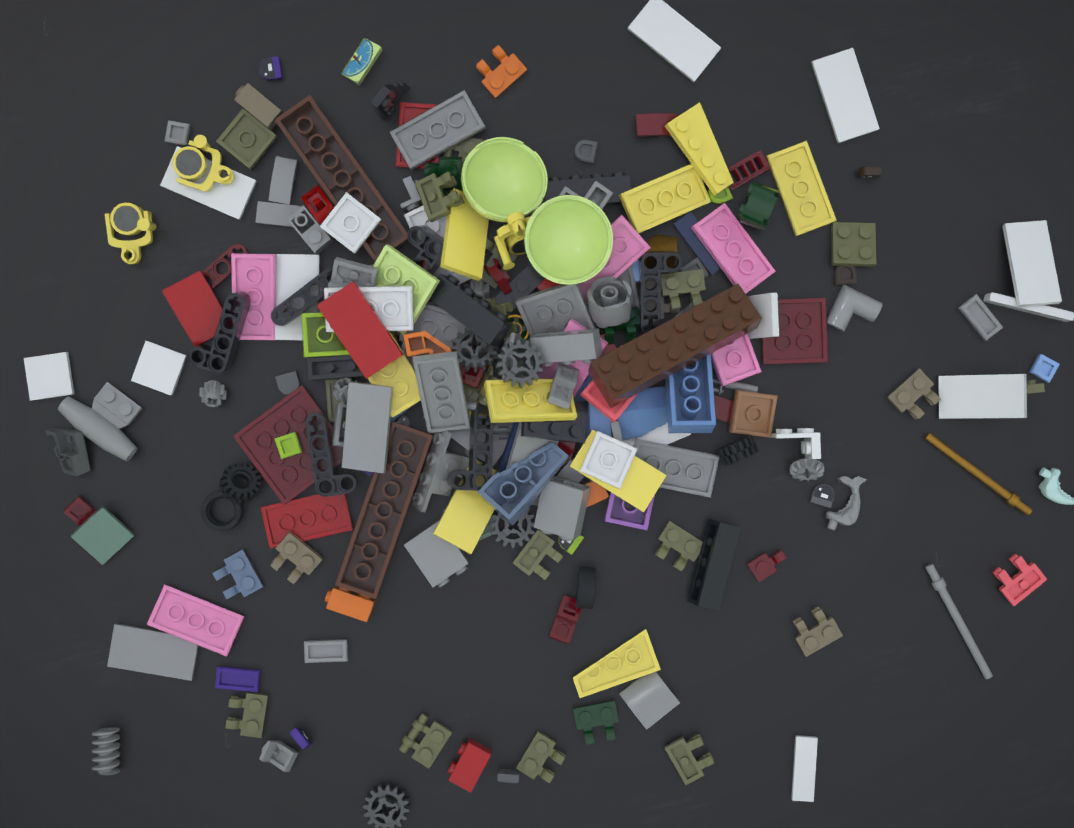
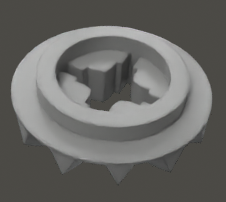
M804 458L790 465V474L794 479L799 478V481L817 480L818 477L823 476L825 471L823 463L815 459Z

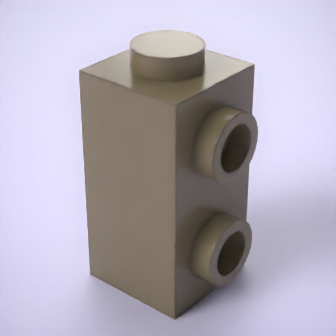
M249 83L241 86L235 94L234 100L269 130L276 126L277 123L274 119L282 115L283 112Z

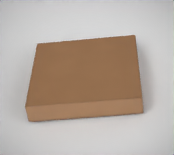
M735 390L728 432L771 438L778 396Z

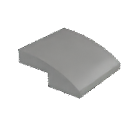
M336 257L328 287H345L352 281H355L358 287H375L379 268Z
M657 672L637 678L619 693L646 730L680 704L679 700Z

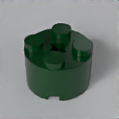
M758 182L756 184L751 183L745 198L748 199L747 204L742 203L737 218L740 219V223L764 232L780 191Z

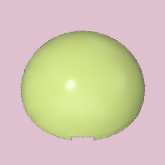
M496 137L485 140L475 146L464 161L461 173L463 193L472 208L485 218L497 222H507V217L514 212H522L524 217H527L538 208L545 197L548 185L545 165L536 151L531 150L522 141L508 137Z
M576 195L557 196L541 204L530 217L525 230V250L532 266L546 279L565 285L582 283L597 275L606 265L613 247L612 228L605 213L592 201Z

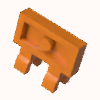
M499 45L492 50L494 57L501 63L495 70L492 71L483 59L476 64L478 71L485 77L481 83L495 99L527 71V68L514 53L508 57Z

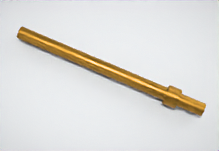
M929 432L925 436V440L1003 497L1007 504L1011 507L1015 506L1027 516L1030 515L1033 509L1022 502L1017 494L1014 492L1010 493Z

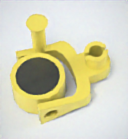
M197 135L194 138V142L189 140L188 144L191 147L187 146L179 149L173 157V168L181 177L176 179V182L208 192L212 189L215 182L229 185L234 181V172L230 168L221 165V153L211 148L206 137L203 135ZM202 150L212 154V166L206 180L198 185L190 181L201 179L207 172L208 162L200 151ZM227 172L228 176L222 178V174Z
M125 202L118 204L111 214H105L109 245L122 249L121 258L126 263L134 265L141 260V247L152 243V231L156 229V224L152 223V212L143 211L141 207ZM114 229L120 234L129 236L137 235L145 230L146 234L136 240L123 241L115 238Z
M522 212L510 214L507 217L508 224L500 227L497 230V236L494 237L504 264V270L512 269L515 266V263L511 261L508 250L513 255L526 254L524 237L530 217L525 218Z

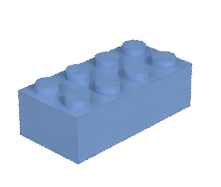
M711 354L665 378L668 433H712L716 426Z

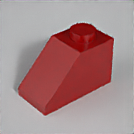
M319 185L301 197L320 225L334 209V205Z

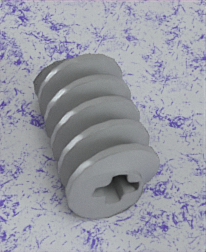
M102 728L92 733V736L98 737L97 740L92 741V744L98 745V748L92 750V753L98 754L97 757L92 758L93 762L98 763V765L92 767V770L98 771L100 775H114L120 772V769L117 768L120 760L116 759L120 756V752L116 750L120 747V744L116 742L120 739V735L116 733L120 728Z

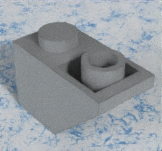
M304 205L287 218L289 223L317 255L334 242Z

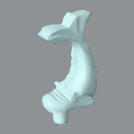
M1043 467L1039 472V475L1044 477V480L1039 485L1041 493L1053 502L1074 505V498L1066 494L1059 486L1061 483L1058 479L1061 471L1057 468H1051L1049 471Z

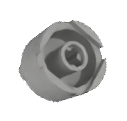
M611 276L595 280L587 291L588 310L591 319L599 328L617 326L628 322L631 314V288L629 284L624 280L622 282L617 281L615 277Z

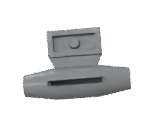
M107 382L94 397L92 408L69 396L60 403L58 411L75 429L82 431L83 435L103 450L126 462L136 453L137 447L120 429L130 425L143 408Z

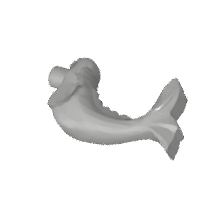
M846 476L837 478L840 483L851 489L852 495L848 504L842 510L826 512L825 518L830 520L827 526L828 529L835 531L838 523L848 526L856 522L861 504L859 487L867 479L859 476L852 479Z

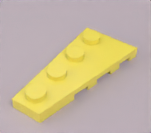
M700 102L665 125V128L714 196L734 183Z
M645 629L574 676L573 680L579 698L661 670L647 630Z

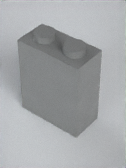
M554 475L540 494L534 528L540 529L544 534L558 535L566 541H572L580 536L591 487Z
M437 521L406 542L404 546L431 586L435 587L438 585L440 588L450 581L449 576L454 573L458 576L467 570L466 565L469 564V560L461 549L433 535L439 523Z

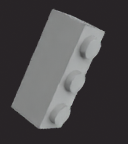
M599 328L538 333L530 338L531 347L533 345L537 346L534 351L536 353L542 352L538 358L539 360H544L542 364L544 367L552 366L554 362H562V365L574 364L575 361L583 360V363H591L602 355Z

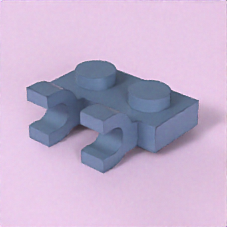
M244 549L224 559L227 566L212 573L216 581L230 573L233 576L236 585L223 592L226 599L240 592L243 597H246L264 587Z

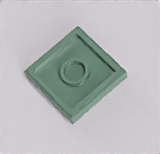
M103 505L71 534V538L102 565L134 537V533Z

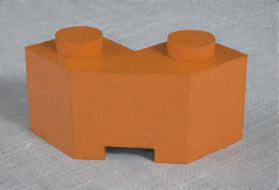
M426 331L403 335L408 358L452 352L451 348Z

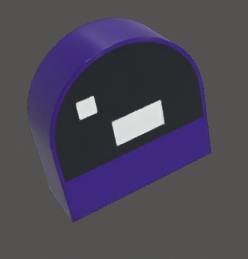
M279 56L265 58L260 62L259 72L264 79L269 81L283 79Z
M297 727L290 732V735L301 749H307L313 744L311 738L303 729Z

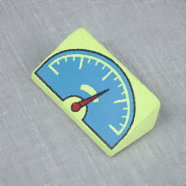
M364 38L342 72V75L360 86L383 51L382 47Z

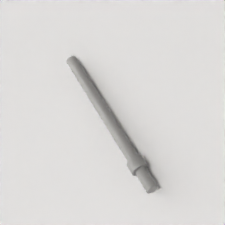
M933 563L928 564L925 568L932 579V586L935 591L939 592L984 678L990 679L993 675L948 593L945 580L939 576Z

